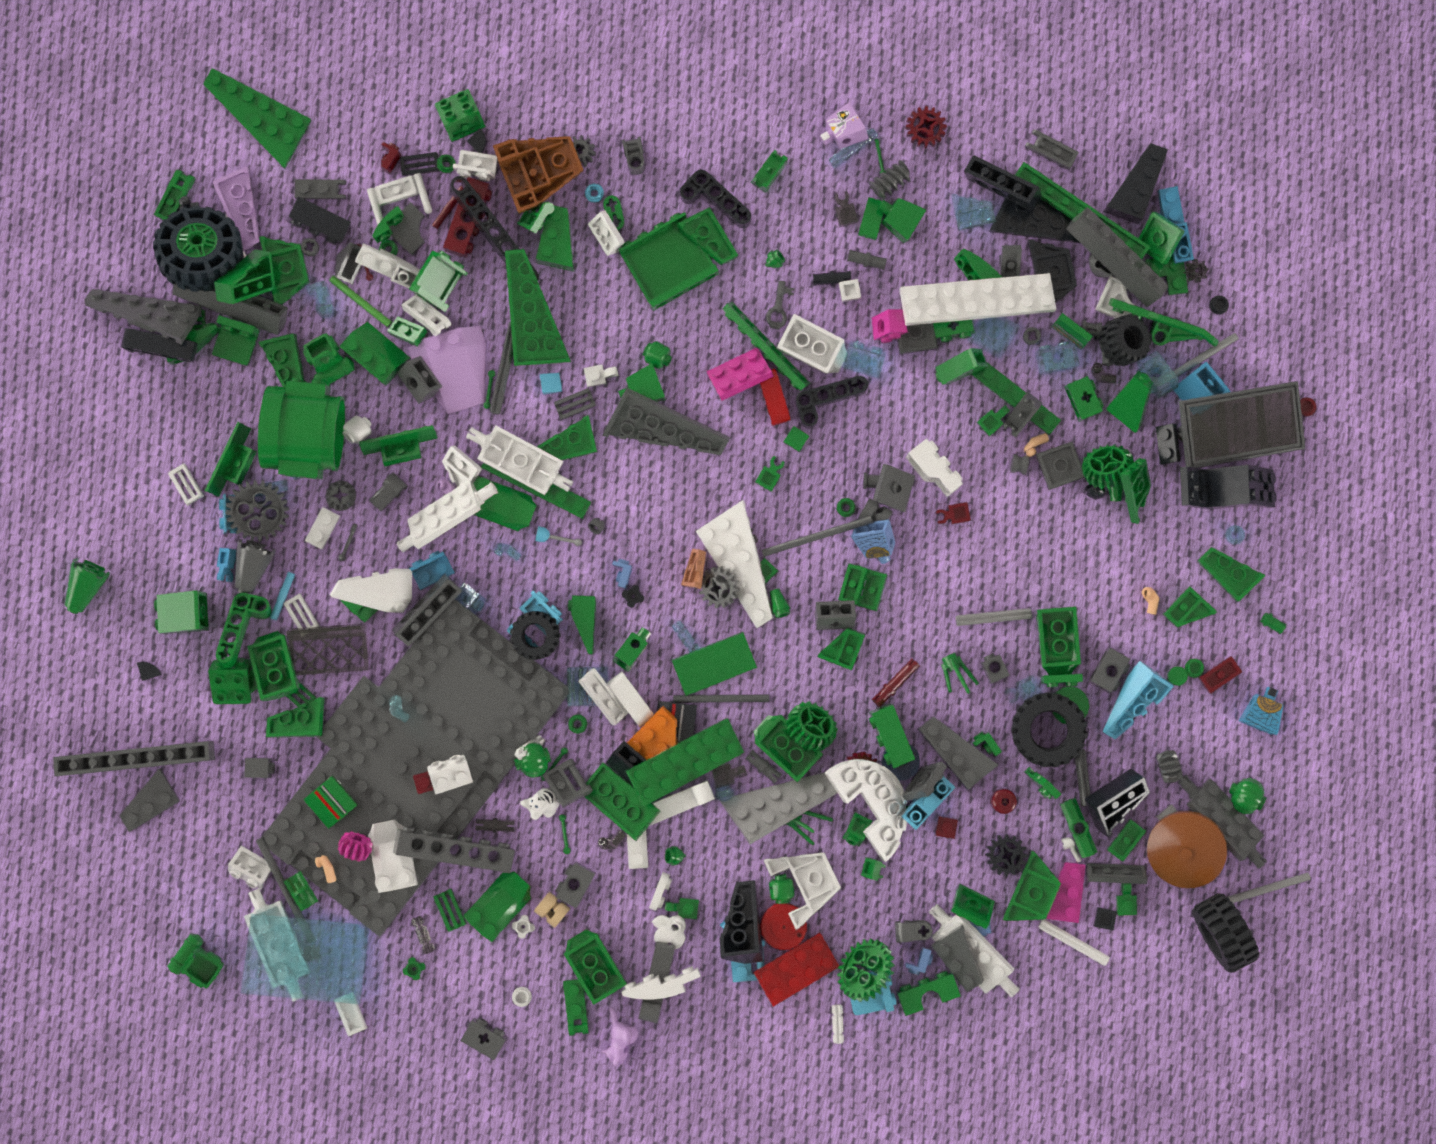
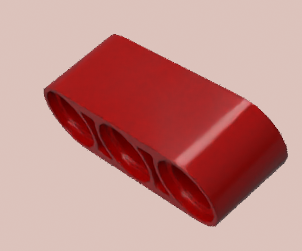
M775 368L771 369L773 377L760 383L772 426L791 421Z

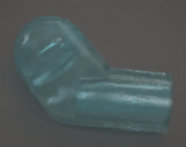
M497 543L493 549V552L498 556L505 552L516 562L522 556L519 551L509 544Z

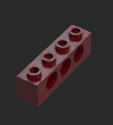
M467 177V181L486 204V201H490L493 191L489 183ZM466 198V203L469 206L475 205L470 203L473 198ZM458 203L443 249L445 252L467 258L468 254H472L474 243H472L474 236L477 237L480 230L473 221H464L467 213ZM479 213L478 219H484L485 214ZM460 233H467V237L464 240L458 239Z

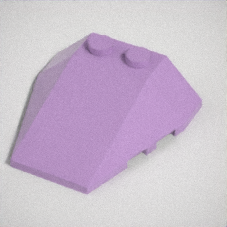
M481 326L462 327L447 331L437 336L422 339L418 347L412 345L408 348L411 360L421 356L442 385V388L434 396L447 414L484 404L486 342Z

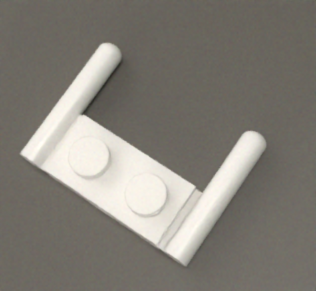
M421 173L367 189L377 225L383 219L380 206L418 194L420 195L425 213L430 214L432 212Z

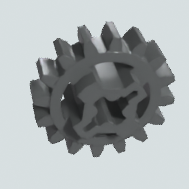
M723 566L718 567V569L712 567L710 570L705 571L706 576H703L702 591L699 592V594H704L705 596L702 600H709L708 606L715 604V608L720 606L725 608L728 604L734 603L733 599L738 598L735 592L740 590L739 587H736L739 580H734L736 574L730 575V569L724 570Z

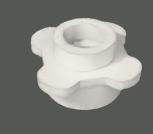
M522 915L520 920L512 923V928L516 930L518 937L523 939L526 937V934L535 930V925L530 923L527 915Z

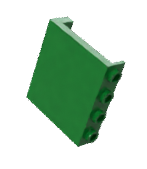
M685 212L674 214L668 222L658 223L653 227L652 231L648 233L647 231L642 232L637 236L638 239L632 242L630 240L625 242L619 249L621 257L653 311L719 274L718 268L713 264L709 255L677 227L679 222L687 219Z

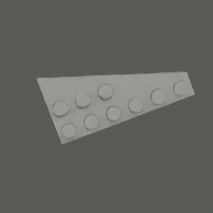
M824 772L802 778L798 783L793 780L720 799V803L748 843L752 844L837 794V791Z

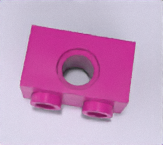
M888 309L872 317L874 340H881V343H890L892 339L901 338V335L907 333L903 309Z

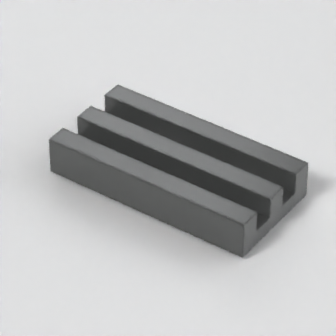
M589 388L554 402L561 420L596 406ZM585 394L588 395V396L585 397V398H582V399H580V400H577V401H575V402H573V403H570V404H568V405H565V406H563V407H560V406H559L560 404H563V403H565V402H568V401H570V400H573V399H575V398H578V397H580V396H582V395H585ZM589 400L591 402L588 405L570 411L566 414H562V411L570 409L574 406H577Z

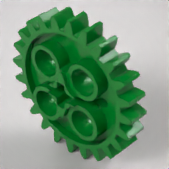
M870 938L869 942L863 939L862 944L857 942L856 948L851 946V952H845L847 958L841 959L844 964L838 966L842 970V972L837 974L841 978L838 981L841 985L840 990L844 991L843 994L854 1001L862 1002L863 999L868 1001L869 996L875 999L876 992L881 995V988H887L885 982H891L888 976L894 974L890 970V968L895 966L891 962L894 959L890 955L892 951L876 939L874 941ZM855 965H859V966L863 967L864 969H866V970H868V971H872V972L876 973L877 975H876V976H875V975H872V974H870L869 972H867V971H865V970H863V969L860 970L859 968L854 967V966H855Z

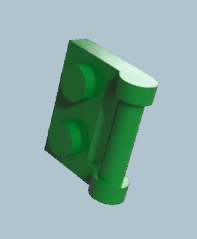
M543 202L536 208L525 211L517 224L536 234L543 227L546 216L553 213L554 205L550 202Z

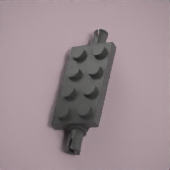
M1184 775L1177 783L1189 794L1190 800L1186 805L1193 812L1207 816L1219 826L1226 839L1227 848L1240 862L1248 857L1257 869L1264 866L1267 860L1255 849L1256 845L1263 838V833L1245 814L1239 813L1234 809L1231 799L1211 778L1201 787H1197L1187 775Z

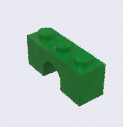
M947 970L941 971L936 974L937 977L930 980L929 977L919 979L916 985L911 986L909 983L900 986V990L896 992L905 1016L924 1010L921 1000L922 996L928 991L937 992L942 1003L961 997L952 972L948 973Z

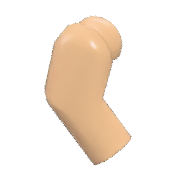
M1044 433L1032 437L1024 447V453L1029 458L1035 456L1037 452L1034 448L1049 441L1048 435Z
M1145 587L1142 589V596L1149 603L1147 613L1156 615L1160 598L1154 589Z
M324 855L315 859L316 866L318 868L323 867L327 883L335 882L337 879L334 867L328 857Z

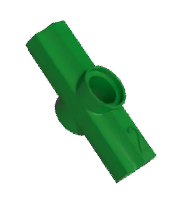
M1076 798L1060 803L1069 826V831L1073 836L1081 858L1098 853L1089 832V826L1084 820ZM1077 823L1083 825V830L1080 833L1074 831V826Z

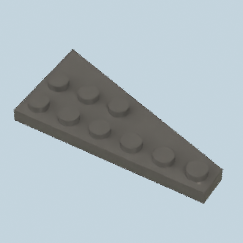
M91 289L84 299L85 306L102 313L110 312L115 318L127 319L128 323L149 332L157 331L162 334V337L167 339L170 337L174 338L176 343L181 345L202 313L201 306L191 303H179L171 300L166 301L121 294L119 292L102 291L100 289Z
M629 388L625 389L602 435L609 437V435L618 436L619 439L625 440L627 438L636 439L639 442L667 447L668 445L679 446V449H697L698 452L716 455L722 454L730 439L729 436Z

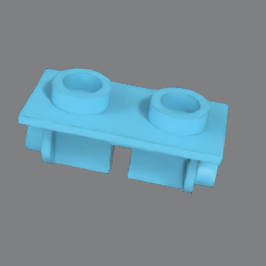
M223 494L222 499H219V510H223V518H219V528L223 529V534H226L227 530H230V533H236L237 527L231 529V525L234 522H227V518L231 515H226L225 511L231 509L226 507V503H232V501L226 498V494Z

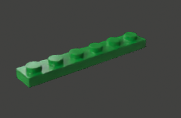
M733 302L727 303L722 308L726 312L725 316L738 325V329L742 334H747L751 338V343L765 353L764 356L768 361L775 363L777 370L791 380L790 383L795 389L802 391L811 384Z
M988 362V367L971 374L1013 408L1016 407L1026 394L1024 390ZM1041 405L1029 421L1047 435H1050L1061 419Z
M485 463L481 466L482 469L581 519L584 518L592 503L571 491L566 492L554 484L550 486L546 495H543Z

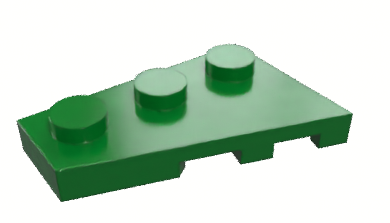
M710 207L677 224L680 230L721 266L738 257V253Z
M292 333L258 342L266 353V357L276 371L275 374L283 387H286V381H292V378H301L305 381L296 334Z
M589 415L538 445L537 448L562 461L597 453Z
M1210 547L1197 560L1236 602H1239L1266 576L1213 547Z
M316 698L313 702L304 703L295 709L286 710L268 717L266 737L322 736L324 698Z

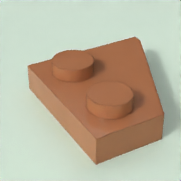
M692 549L682 579V586L701 589L706 560L705 551Z

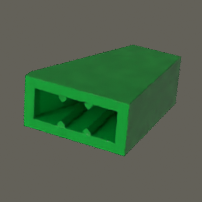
M970 348L935 367L937 371L935 375L939 383L948 385L988 367L982 349Z
M1138 370L1106 408L1107 411L1134 433L1139 430L1143 423L1153 386L1150 377Z

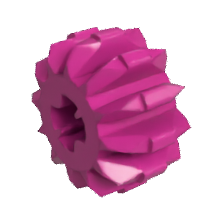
M350 831V833H344L339 840V854L344 856L345 859H351V861H364L371 854L373 843L365 834L362 835L359 832L354 833Z

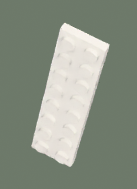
M1050 273L904 286L899 289L905 326L1055 312L1056 310Z

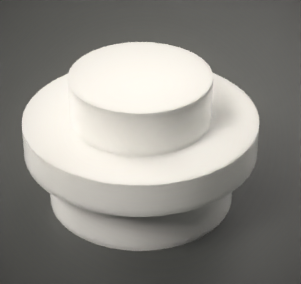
M518 987L512 994L514 1004L519 1007L527 1006L532 999V994L526 987Z

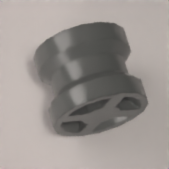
M1013 454L1010 473L1020 472L1026 475L1029 456L1019 457L1017 454Z

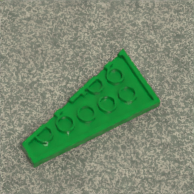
M212 68L203 85L285 169L312 120Z
M525 249L505 250L514 366L571 362Z

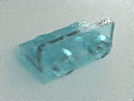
M859 341L849 342L842 368L879 378L886 352H883V349L872 346V348L866 347L864 343Z

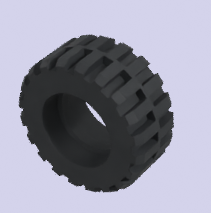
M1055 693L1033 695V697L1026 699L1017 708V712L1012 719L1011 733L1013 735V742L1018 751L1035 765L1047 768L1066 765L1070 763V760L1076 758L1080 750H1083L1085 746L1084 742L1088 735L1086 728L1088 726L1084 714L1075 702L1063 695ZM1043 712L1058 713L1066 721L1067 736L1057 747H1041L1032 738V722Z
M1217 893L1194 906L1192 914L1195 918V923L1214 957L1226 971L1234 973L1258 960L1260 952L1255 938L1238 909H1236L1233 902L1225 894Z

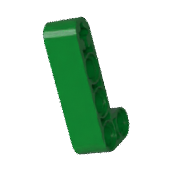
M239 593L234 597L215 655L223 668H232L235 665L250 618L267 619L271 616L272 608L266 598L247 593ZM241 602H248L244 607L239 606ZM260 606H266L263 611H258ZM242 619L241 623L233 624L235 620ZM230 637H236L235 641L228 642V639Z

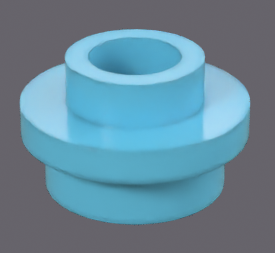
M595 183L588 185L585 189L587 200L593 203L602 200L604 196L603 188ZM593 190H596L598 192V195L592 196L591 192Z

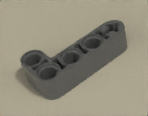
M656 942L649 975L654 974V977L659 975L661 982L664 981L666 976H669L675 951L674 945ZM663 998L643 999L638 1019L658 1023Z

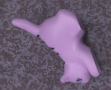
M610 1007L613 1025L611 1033L612 1042L611 1046L603 1050L602 1053L616 1067L619 1063L623 1064L628 1054L627 1046L636 1041L638 1031L634 1026L619 1022L616 1011L613 1007Z

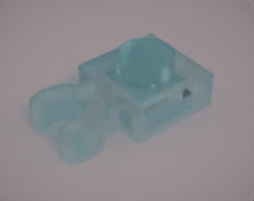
M1030 675L1016 682V689L1010 688L1005 690L1004 693L1012 692L1014 698L1009 700V703H1014L1018 700L1019 696L1026 700L1040 693L1041 690L1034 676Z

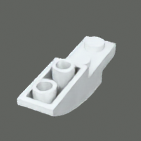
M364 243L355 259L356 263L391 278V281L406 288H410L420 271L419 268L383 249L377 250Z
M693 966L682 970L683 974L675 976V974L666 976L663 982H661L659 975L654 977V974H650L642 978L643 982L636 984L634 981L624 986L625 989L622 990V995L634 999H661L684 993L686 991L684 984L701 977L698 967L694 969Z

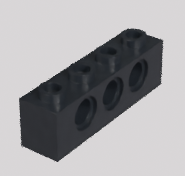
M973 155L964 170L967 180L1030 211H1033L1042 196L1038 186Z

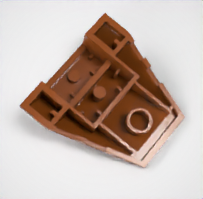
M570 136L546 137V139L528 138V140L509 139L493 145L518 214L536 208L584 171Z

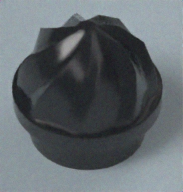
M1088 484L1085 487L1087 496L1095 500L1102 498L1105 494V488L1102 490L1099 486L1094 488L1092 484Z

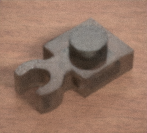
M847 191L844 193L845 199L843 200L838 198V194H835L834 197L835 202L839 205V207H835L839 227L858 223L854 203L848 204L849 193Z

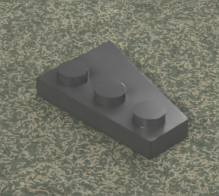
M962 924L933 942L931 946L966 992H969L982 984L984 979L977 960L973 957L970 949L971 944L966 938L965 929Z

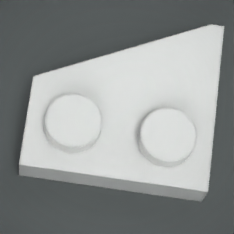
M451 446L442 460L445 469L449 472L452 483L455 482L457 487L468 480L474 483L482 470L479 465L456 446Z

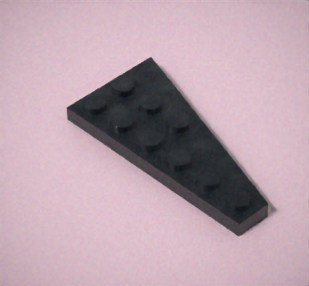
M1041 198L1033 211L1004 199L989 232L1081 244L1066 229L1072 219Z

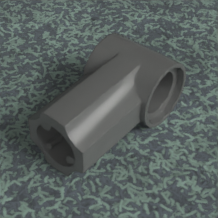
M395 473L390 474L382 483L383 486L369 499L381 512L394 498L400 496L403 489L406 490L408 487Z

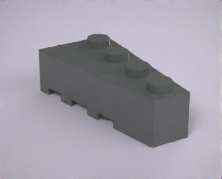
M931 717L917 728L961 784L968 790L998 766V764L935 717Z

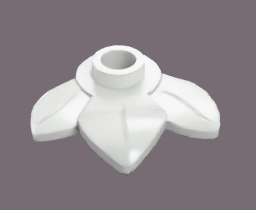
M660 915L653 919V925L658 928L654 935L655 942L665 944L670 942L671 945L675 946V949L683 945L685 941L684 930L686 928L683 917L675 915L669 918Z

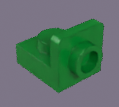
M982 731L973 737L975 741L972 742V745L977 746L984 741L983 747L989 755L992 753L994 756H997L1002 752L989 732L984 734Z
M855 812L842 838L848 844L860 847L866 837L863 831L871 825L872 820Z

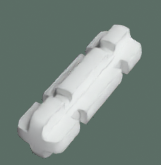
M537 735L533 740L518 748L515 752V757L522 760L527 754V750L524 751V747L533 742L543 745L545 742L544 738L541 735Z
M840 1004L832 1005V1014H834L832 1016L833 1042L835 1044L844 1042V1035L842 1034L843 1016H841L843 1007Z

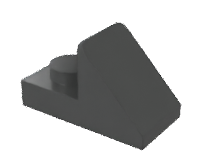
M1002 245L1001 255H999L1000 275L1002 277L1020 276L1021 245Z

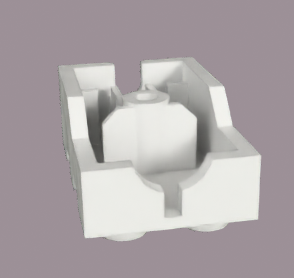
M925 439L911 450L905 458L925 482L936 483L945 496L948 497L963 484L961 482L963 479L956 470L954 472L951 471L948 467L950 462L944 455L942 457L939 456L936 452L938 450L936 444L932 440L929 442L928 439Z

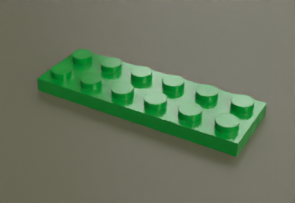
M725 718L628 769L626 773L642 806H646L743 754L744 751L728 718Z

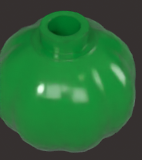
M533 742L527 744L524 747V751L527 750L526 756L522 760L514 759L516 770H521L526 776L531 778L540 777L545 774L548 769V763L551 762L547 747L543 748L540 743Z
M1253 778L1242 779L1237 784L1233 782L1228 792L1231 794L1234 809L1242 814H1252L1256 809L1260 811L1267 797L1263 796L1265 793L1264 787Z

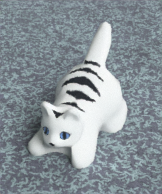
M543 788L533 797L520 802L523 807L530 811L531 818L534 820L540 818L542 814L547 818L552 817L560 805L550 788Z

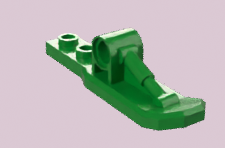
M1110 298L1108 305L1113 307V311L1121 314L1124 311L1130 312L1132 316H1138L1139 320L1142 317L1154 320L1149 331L1151 334L1149 338L1156 345L1162 346L1169 342L1190 339H1204L1214 347L1218 345L1219 341L1201 327ZM1162 331L1163 338L1160 341H1156L1155 334Z

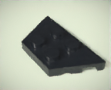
M1034 239L1028 240L1034 275L1050 273L1056 303L1077 287L1070 250L1063 247H1055L1048 243L1036 242Z

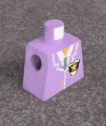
M850 102L826 119L828 131L820 135L824 145L835 141L840 149L868 139L866 127Z

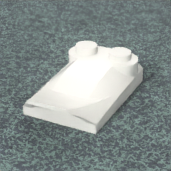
M796 314L792 316L776 348L783 354L790 355L826 374L838 373L848 355L844 339Z
M396 820L372 824L371 831L368 834V838L373 843L371 856L378 893L418 885L413 858L393 853L397 829L403 830L404 827Z

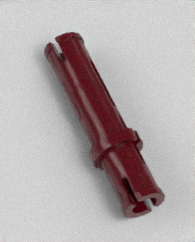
M911 658L887 684L883 685L880 692L871 700L881 708L891 696L896 694L895 692L905 683L920 665Z

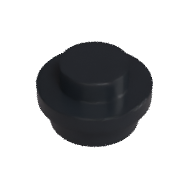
M1215 296L1209 303L1210 310L1216 315L1224 314L1229 307L1228 300L1223 296Z

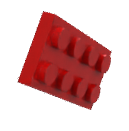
M819 932L753 973L770 1004L774 1007L837 969L839 964Z

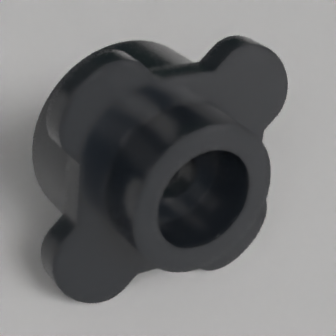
M633 585L631 589L622 592V597L626 599L627 606L633 608L638 602L642 603L644 601V596L640 594L637 585Z

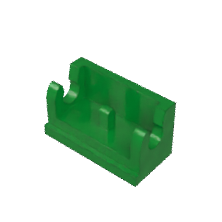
M776 150L770 154L750 182L765 193L788 163V158L785 155L781 157L777 154Z

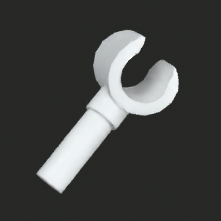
M1070 837L1061 839L1064 844V850L1070 848L1077 863L1082 861L1076 851L1074 841Z

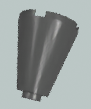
M242 539L238 540L235 587L238 589V592L247 594L254 592L276 553L274 548L270 551L265 549L268 545L251 540L242 543Z

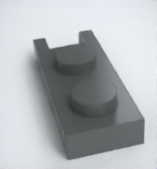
M1034 129L1032 134L1038 138L1034 145L1027 142L1025 147L1070 170L1079 152Z
M295 179L294 198L297 199L299 196L303 199L346 200V195L339 194V185H346V180Z

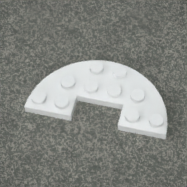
M854 759L836 764L825 772L827 778L844 803L848 804L859 793L862 795L877 818L863 832L881 860L887 862L899 847L902 832L906 830L907 822L901 817L906 810L907 801L902 797L904 789L900 781L886 767L869 760Z

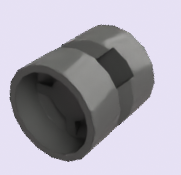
M869 498L858 519L872 516L873 522L888 520L893 511L885 506L879 507V503Z

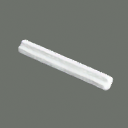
M1041 920L1039 923V929L1104 966L1108 963L1110 957L1046 920Z

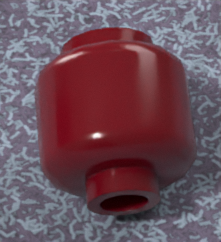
M998 789L991 795L990 804L994 811L1000 814H1008L1015 809L1017 799L1012 791Z

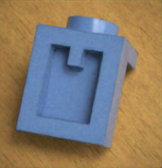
M618 559V562L613 561L612 565L623 569L622 572H618L616 582H618V587L627 589L633 567L629 565V561Z

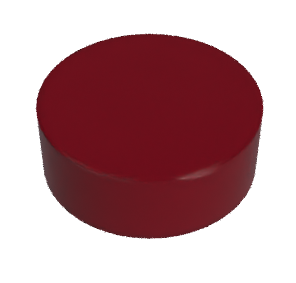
M1309 397L1300 399L1302 416L1309 417L1313 415L1317 408L1315 401Z

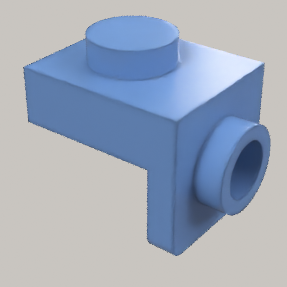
M922 947L917 965L905 963V967L909 969L908 972L919 975L920 972L925 973L927 965L930 966L933 959V954H930L931 950L929 948Z

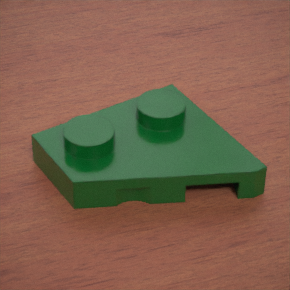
M1030 767L1024 771L1040 788L1038 792L1044 798L1057 799L1061 795L1047 779L1039 773H1035Z

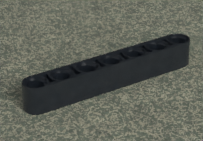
M462 176L454 177L449 185L451 194L506 264L505 252L501 248L502 244H508L511 250H517L519 247L470 183ZM454 183H461L463 185V190H456L454 187ZM466 198H473L475 205L469 206L466 203ZM484 213L487 216V221H480L478 214ZM490 229H497L499 236H491ZM532 266L535 276L539 281V274L536 271V269Z

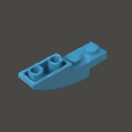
M1178 186L1160 189L1157 191L1161 208L1160 215L1185 231L1172 254L1174 264L1194 260L1187 222H1184Z

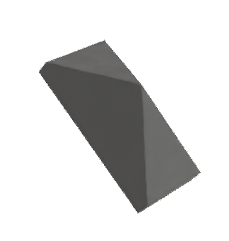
M350 242L338 253L335 266L336 278L353 285L361 267V264L355 262L361 249L360 246Z

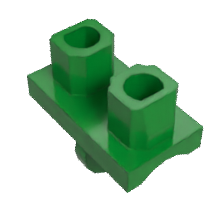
M301 871L283 881L300 911L318 902Z

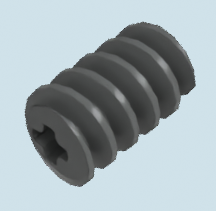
M899 160L898 165L893 164L892 169L887 168L886 173H880V178L875 177L874 182L869 181V186L878 197L885 200V193L891 196L892 188L898 191L897 184H900L902 187L905 186L904 179L907 182H911L909 169L902 160Z

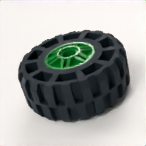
M193 206L192 208H181L176 213L174 211L159 224L160 229L158 228L154 234L153 249L161 274L167 278L168 282L173 285L177 284V287L183 290L189 289L191 292L211 291V289L215 288L214 282L221 276L226 275L230 269H234L236 264L244 258L238 227L235 226L234 221L230 217L226 218L225 213L219 210L215 211L211 207Z

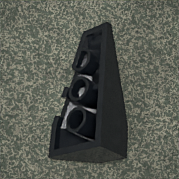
M755 880L736 882L730 901V909L725 918L723 933L720 936L721 959L742 964L763 962L762 936Z

